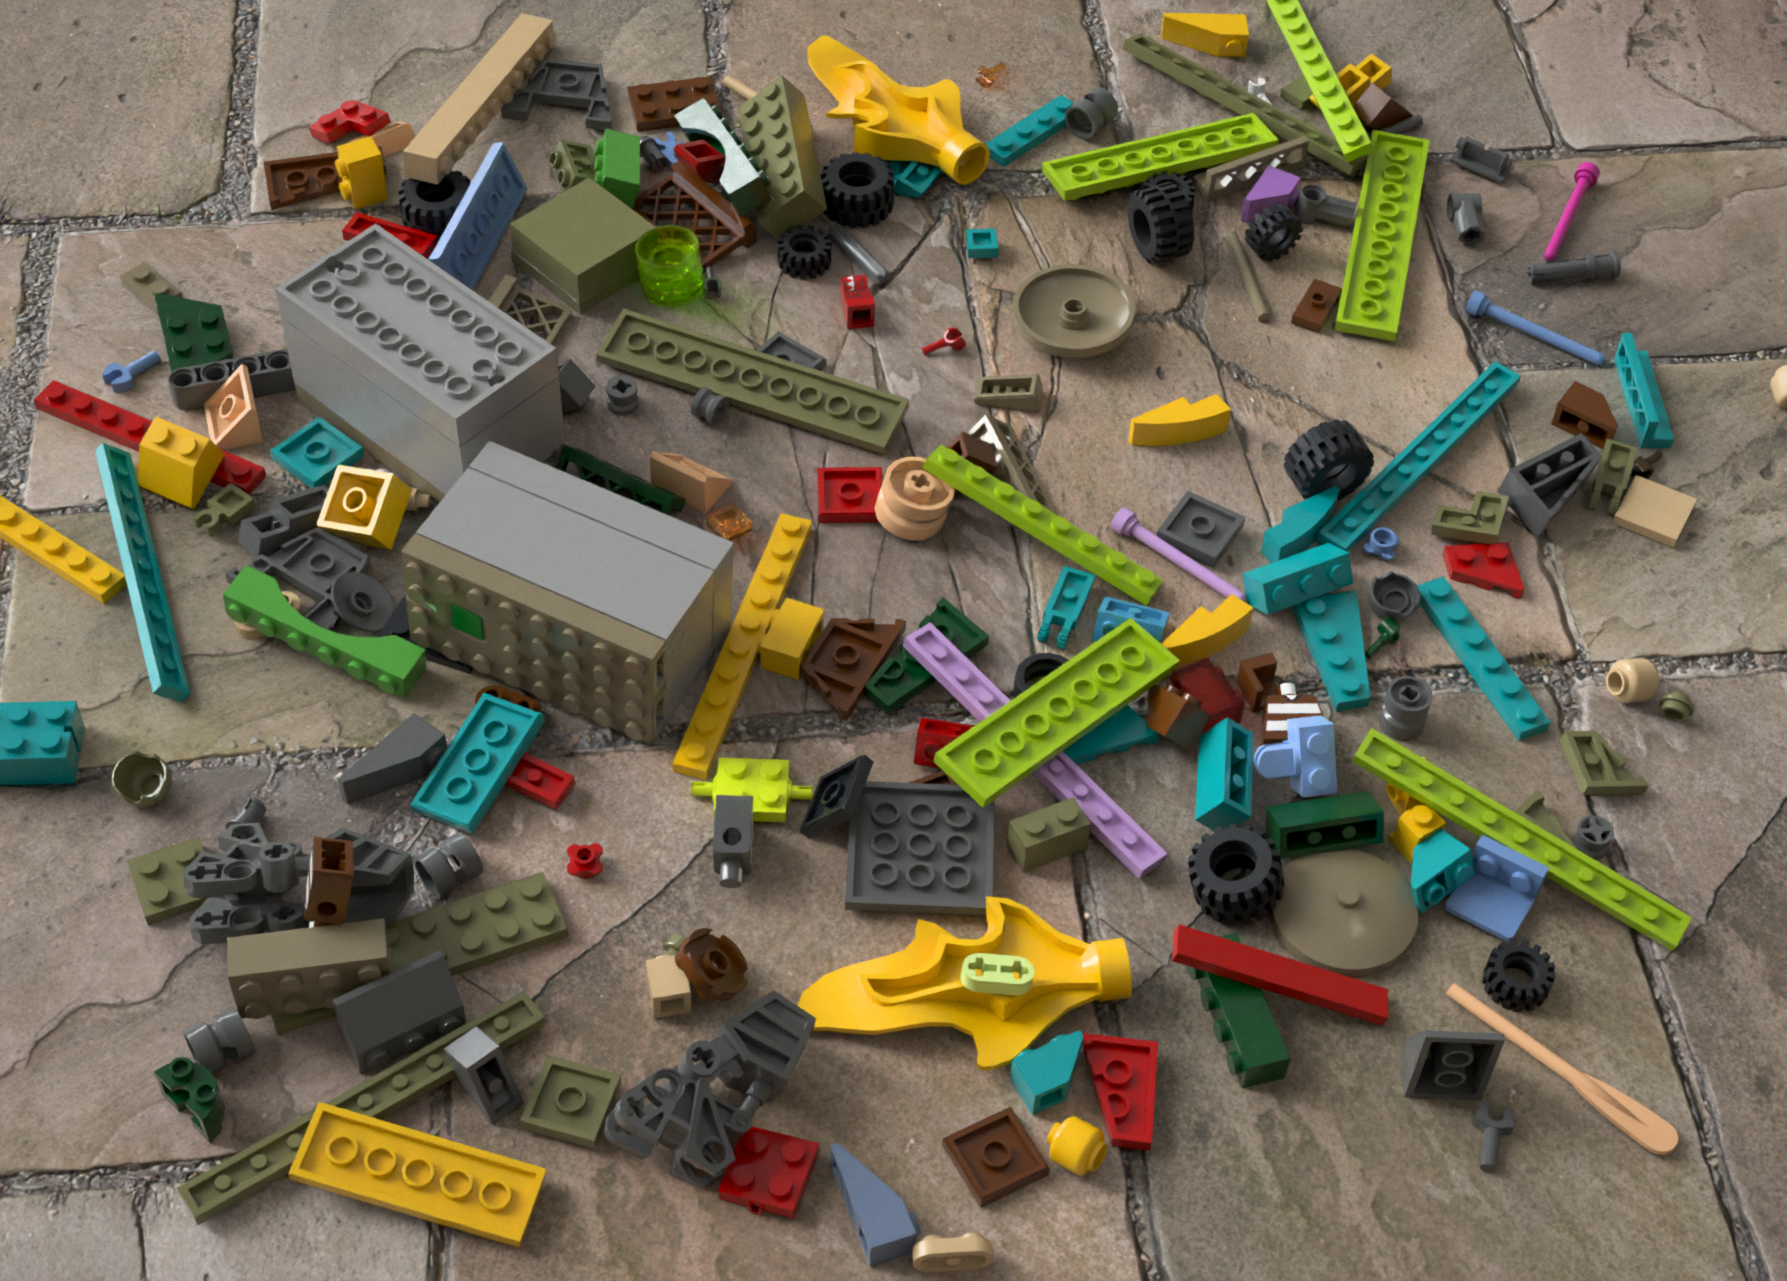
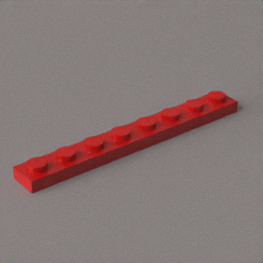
M55 380L34 399L36 409L138 452L139 445L153 422ZM222 450L225 455L210 482L224 488L232 483L250 495L265 479V468Z

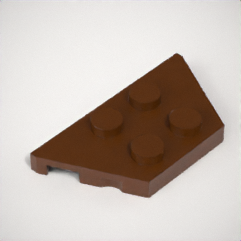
M831 618L800 664V674L843 720L847 721L863 697L866 683L885 663L905 632L906 621L895 619V624H875V619L850 620L848 618Z

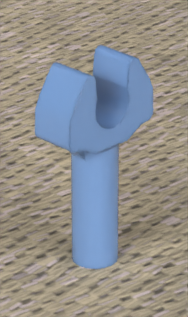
M154 350L126 367L113 362L102 373L104 384L111 383L114 393L129 391L134 388L133 377L159 363L161 358Z

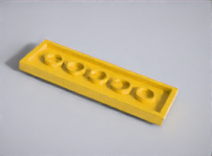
M318 1102L288 1174L290 1180L520 1248L545 1181L547 1169Z

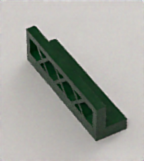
M565 445L556 465V469L565 472L570 461L577 465L581 476L580 479L590 482L589 480L602 476L609 491L618 493L629 489L635 502L642 505L656 502L662 505L660 512L666 515H670L672 509L682 511L686 499L579 448ZM586 469L593 473L587 475ZM613 482L618 484L619 486L614 488ZM640 495L646 497V499L641 501Z

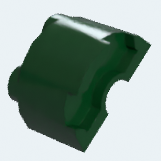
M186 1057L176 1058L171 1063L154 1071L161 1093L179 1112L189 1109L194 1114L191 1118L193 1127L211 1144L221 1133V1123L225 1110L218 1083L211 1071L202 1065L193 1063Z

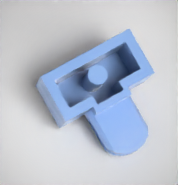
M1323 716L1287 719L1288 740L1283 741V743L1266 744L1257 748L1253 759L1254 766L1265 778L1278 779L1290 777L1291 789L1302 797L1337 794L1334 724Z

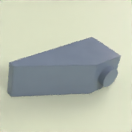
M839 1143L830 1145V1166L869 1266L871 1267L911 1254L912 1247L916 1244V1236L921 1234L916 1214L913 1211L908 1213L903 1199Z

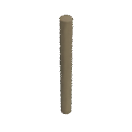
M1231 232L1227 234L1226 240L1258 320L1265 322L1270 318V314L1236 232Z

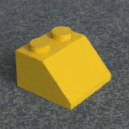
M155 416L139 445L138 485L142 489L194 510L225 453L211 439Z
M338 465L316 526L362 545L392 550L412 488L392 473Z

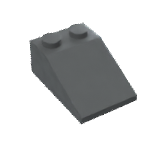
M1424 1030L1407 1037L1401 1054L1404 1096L1482 1100L1505 1042L1504 1034Z

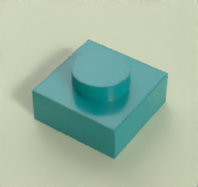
M996 228L966 229L965 239L968 258L998 257L999 248Z

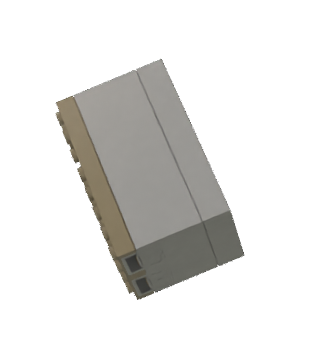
M374 224L275 288L298 401L362 446L366 452L413 487L419 488L421 493L430 494L431 500L437 505L466 469L469 468L470 464L489 441L556 468L565 447L556 348L379 225Z
M489 441L417 530L416 534L413 535L401 550L410 639L421 647L431 648L444 654L450 660L465 663L474 667L482 674H490L505 681L512 687H519L535 694L541 700L554 702L565 707L571 713L581 714L595 720L603 727L613 728L635 741H642L652 746L730 631L734 543Z

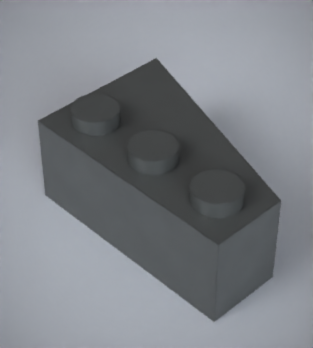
M1580 433L1509 469L1497 492L1501 495L1509 496L1508 505L1538 539L1589 479L1602 455Z

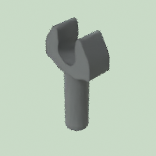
M1485 1101L1475 1113L1473 1126L1484 1132L1480 1169L1490 1173L1496 1170L1500 1136L1511 1135L1515 1126V1117L1510 1107L1506 1105L1500 1121L1492 1120L1488 1115L1490 1102Z

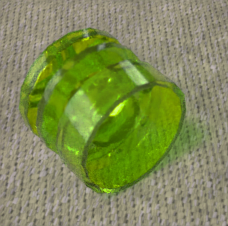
M664 225L645 232L637 240L635 254L639 268L641 289L647 300L659 306L675 307L687 304L698 297L703 291L704 276L700 262L699 242L697 236L691 230L676 225Z

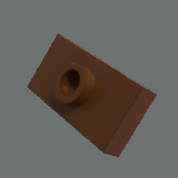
M1314 279L1293 313L1291 323L1319 333L1341 297L1342 288Z

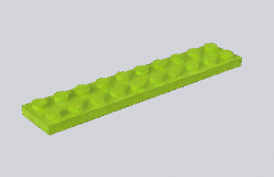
M1377 130L1372 132L1371 143L1374 151L1368 154L1335 331L1395 341L1430 142L1428 139Z

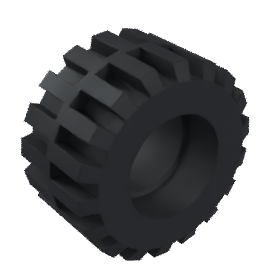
M868 153L841 154L839 158L834 157L830 159V163H826L821 171V181L827 210L823 212L824 215H828V219L837 221V224L841 226L849 225V228H856V226L866 228L870 224H879L880 220L888 218V214L893 210L895 180L893 169H890V165L887 162H882V158L878 156L872 157Z
M452 169L438 185L411 178L404 179L402 187H399L398 190L403 226L437 235L439 242L471 184L470 179L467 176H463L462 172L452 171Z
M1167 182L1136 190L1131 194L1128 204L1129 228L1135 246L1141 256L1148 263L1155 264L1188 255L1193 248L1194 222L1188 201L1179 187L1172 182Z
M1332 420L1329 423L1326 421L1310 428L1306 433L1297 438V441L1290 446L1289 452L1285 455L1284 469L1303 499L1306 500L1337 486L1340 489L1337 500L1339 501L1348 494L1353 493L1356 488L1365 482V478L1372 472L1374 455L1352 424L1345 420Z
M1229 824V829L1223 830L1220 826L1214 829V834H1204L1201 837L1202 844L1195 843L1192 848L1193 855H1189L1188 872L1197 904L1201 905L1202 911L1206 915L1212 913L1213 920L1221 922L1223 919H1226L1228 925H1236V921L1243 920V924L1251 923V918L1257 917L1260 920L1266 917L1265 910L1273 911L1276 908V900H1281L1283 895L1282 887L1285 886L1278 849H1276L1275 842L1272 838L1267 839L1266 833L1260 829L1253 832V827L1250 825L1238 828L1237 824ZM1235 868H1247L1253 871L1247 877L1236 881H1227L1220 878L1225 872Z

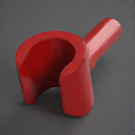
M950 327L945 331L944 338L921 348L924 355L950 346L955 351H959L966 346V341L960 337L962 333L957 328Z

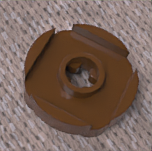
M701 928L694 931L682 942L680 951L675 955V963L685 973L688 980L696 988L698 996L703 1001L712 1003L715 1000H730L747 985L748 979L744 980V972L748 969L745 957L737 945L725 935L717 938L709 934L712 929Z

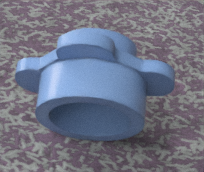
M1385 527L1371 530L1368 535L1370 538L1369 542L1364 544V551L1367 554L1383 557L1385 560H1392L1396 554L1394 551L1395 547L1400 545L1399 537L1391 529Z

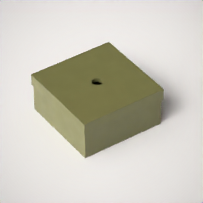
M591 178L583 180L510 223L512 262L579 314L584 313L661 265L657 245V228Z

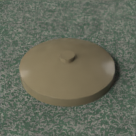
M1066 264L1045 268L1024 280L1013 298L1012 318L1018 333L1033 347L1055 356L1084 358L1106 353L1119 346L1129 336L1135 322L1136 305L1129 288L1113 274L1092 266Z
M1347 848L1298 856L1283 869L1285 885L1282 887L1283 895L1281 900H1276V908L1270 911V919L1280 942L1300 962L1356 978L1374 975L1392 967L1409 950L1417 929L1418 907L1414 903L1412 890L1408 883L1385 861L1369 853Z

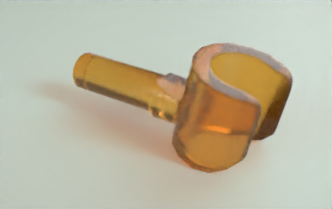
M1001 62L990 68L984 65L979 66L978 73L981 76L977 77L976 81L983 88L990 87L995 80L994 74L1004 69L1005 63Z

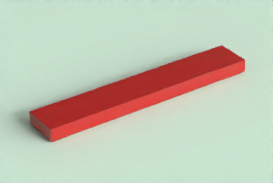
M1178 924L1174 931L1173 962L1381 1026L1388 1020V989L1180 924Z

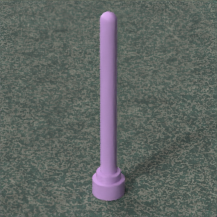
M1126 507L1121 508L1116 513L1111 522L1110 529L1121 536L1127 535L1130 537L1133 535L1226 598L1233 594L1246 602V595L1141 526L1135 513Z

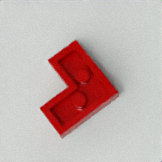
M349 100L342 103L340 108L334 112L321 116L316 123L309 126V130L313 138L331 143L350 130L371 136L390 124L391 120L386 111L355 100Z

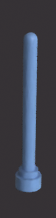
M1474 290L1467 302L1465 312L1475 317L1486 314L1595 365H1601L1605 361L1603 354L1491 304V300L1487 298V295L1478 290Z

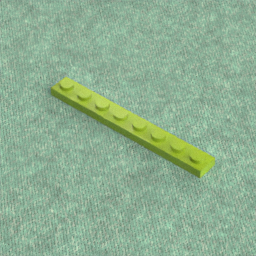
M940 445L926 459L922 469L1147 606L1161 588L1164 580L1156 576L1151 570L1143 568L1128 559L1123 553L1105 545L1095 536L1082 531L1067 519L1056 515L1043 507L1039 502L1018 492L1008 483L1002 482L987 473L982 467L974 465L959 456L954 450Z

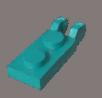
M1063 566L1044 610L1043 621L1037 637L1038 642H1046L1050 635L1051 626L1055 624L1063 627L1058 635L1057 647L1066 648L1072 630L1076 629L1094 586L1096 575Z

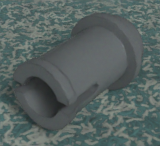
M648 136L640 137V157L645 159L654 172L662 171L663 169L657 161H660L666 167L668 164L667 157L657 148L655 139Z
M247 798L236 817L227 822L226 830L235 824L258 823L267 811L266 806L256 798L253 799V802L252 798ZM241 834L236 838L248 839L253 837V834Z

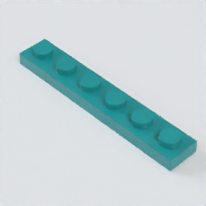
M1443 576L1417 585L1421 596L1419 604L1519 741L1548 731L1551 723L1445 577Z

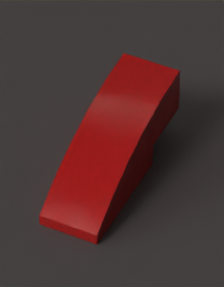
M705 140L676 144L673 150L679 162L706 183H720L719 180L724 171L726 161L724 155Z

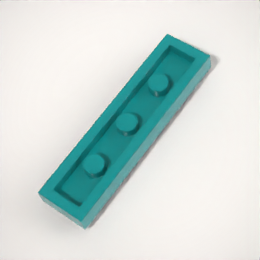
M1061 94L985 143L989 148V158L1005 167L1067 126L1065 113L1074 102Z

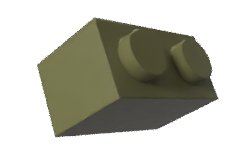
M1072 797L1010 820L1007 847L1024 873L1087 849L1091 823L1076 799Z

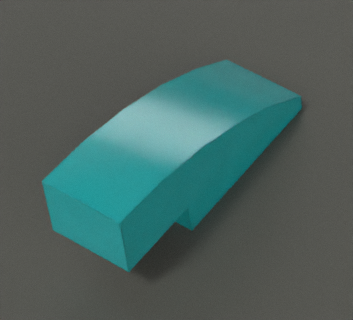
M1334 486L1284 509L1281 523L1265 530L1261 553L1266 559L1273 563L1306 551L1317 540L1318 532L1331 520L1336 509L1340 489Z

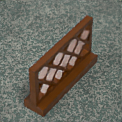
M679 160L670 166L672 174L635 199L632 210L657 228V237L699 274L703 273L707 266L714 265L742 244L749 248L757 242L753 222L745 215L740 217L730 202L679 162ZM671 186L678 190L677 196H662V193ZM645 204H655L654 212H641L639 208ZM675 204V211L659 212L660 205ZM681 204H694L696 206L695 211H680ZM694 219L693 227H678L679 220ZM699 219H712L714 226L698 227ZM658 220H673L672 227L657 226ZM691 235L690 243H677L675 241L676 236ZM697 235H712L711 243H696ZM718 235H731L733 237L727 243H717ZM695 251H710V254L700 262L694 258Z

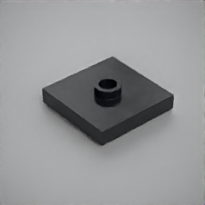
M864 754L821 776L801 825L800 833L810 839L852 818L874 761Z

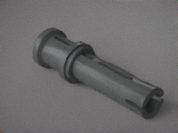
M1610 251L1609 254L1596 256L1592 253H1587L1581 259L1529 263L1526 269H1531V271H1526L1529 283L1574 277L1593 280L1597 276L1607 275L1616 278L1621 273V259L1617 251Z

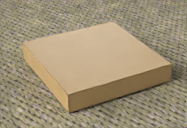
M1635 475L1612 523L1674 548L1697 499Z

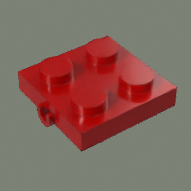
M751 1126L745 1135L738 1140L733 1153L736 1160L728 1165L718 1190L719 1199L746 1206L755 1215H762L763 1211L795 1219L820 1153L819 1143ZM754 1205L759 1206V1209H755Z

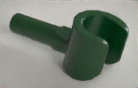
M1388 617L1378 625L1377 631L1381 636L1365 651V656L1368 659L1387 643L1394 644L1398 641L1400 626L1393 618Z

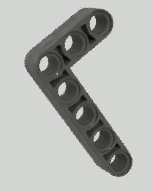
M281 349L176 369L168 376L173 403L175 407L184 411L204 408L205 402L241 364L248 368L254 398L295 391L288 350Z

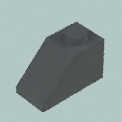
M569 359L558 365L563 415L572 410L576 412L582 410L590 402L588 396L596 387L581 369Z
M474 1027L444 1048L456 1076L492 1125L524 1103L500 1047L478 1027Z

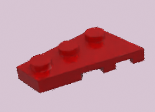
M1082 1033L1083 1051L1111 1146L1150 1151L1153 1134L1158 1042Z

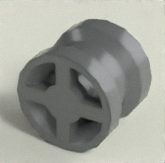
M626 375L611 378L606 384V393L608 395L607 407L609 411L616 415L632 414L637 410L639 404L636 381Z
M703 387L693 399L691 414L696 418L704 417L709 424L717 426L727 414L729 399L724 395L716 396L711 389Z
M1595 815L1586 816L1580 820L1572 842L1577 850L1594 860H1600L1607 853L1609 844L1614 836V828L1605 818Z

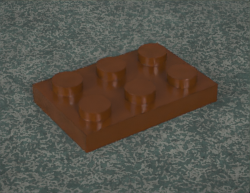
M711 76L627 87L628 99L637 132L679 127L674 115L702 98L706 100L710 107L716 105L722 115Z

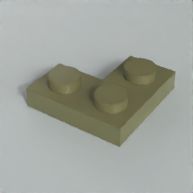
M1477 491L1471 510L1438 505L1432 524L1431 535L1472 541L1479 544H1498L1508 508L1509 496Z

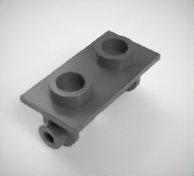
M1468 136L1466 138L1460 137L1456 144L1458 150L1450 158L1451 162L1500 183L1513 170V159L1509 157L1508 153L1501 152L1492 147H1489L1487 153H1484L1485 144Z

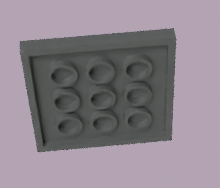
M866 781L855 813L849 820L845 910L986 916V896L993 897L994 801L983 808L959 785Z

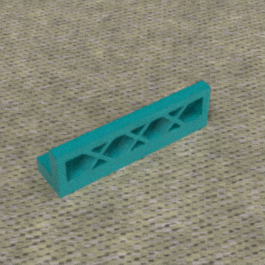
M1623 333L1614 362L1640 448H1671L1674 436L1648 352L1637 351L1632 333Z

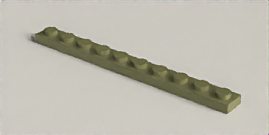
M1142 33L1125 39L1123 50L1132 54L1134 59L1154 66L1156 71L1172 76L1179 84L1190 86L1197 90L1199 95L1219 102L1224 109L1233 110L1240 115L1254 113L1275 136H1280L1287 141L1305 136L1309 140L1307 152L1311 153L1312 157L1316 160L1331 164L1338 172L1351 175L1365 167L1368 157L1362 156L1347 163L1335 139Z
M523 991L325 1104L382 1120L457 1077L444 1048L474 1027H478L502 1051L546 1025L545 1017L526 991ZM315 1110L177 1187L181 1199L197 1225L288 1174Z

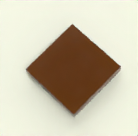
M1011 1107L942 1139V1146L980 1208L1049 1175V1166Z

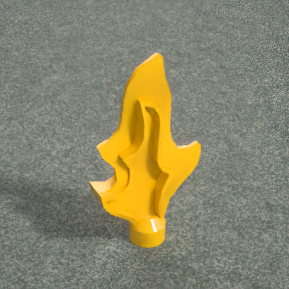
M820 36L807 47L810 68L839 102L836 108L826 113V117L834 119L853 118V126L855 127L854 152H859V154L868 153L872 157L878 156L882 160L918 161L939 166L946 175L961 185L972 183L984 172L989 162V148L971 133L964 130L960 113V89L953 81L944 79L927 87H907L898 84L873 62L829 36Z
M986 896V922L988 930L982 938L959 939L935 923L918 919L915 939L905 950L845 966L824 975L803 991L797 1006L816 1018L813 1031L877 1035L927 1026L953 1027L973 1037L978 1053L977 1068L986 1071L1011 1064L1012 1059H1015L1022 1051L1029 1049L1045 1030L1068 1011L1096 999L1103 1002L1131 998L1132 979L1128 952L1123 938L1093 941L1091 944L1060 933L1024 905L1008 898ZM973 953L1023 957L1034 966L1035 973L1031 989L1023 995L970 991L962 984L960 978L964 959ZM974 969L976 976H983L980 969ZM1012 972L1014 979H1021L1019 973Z

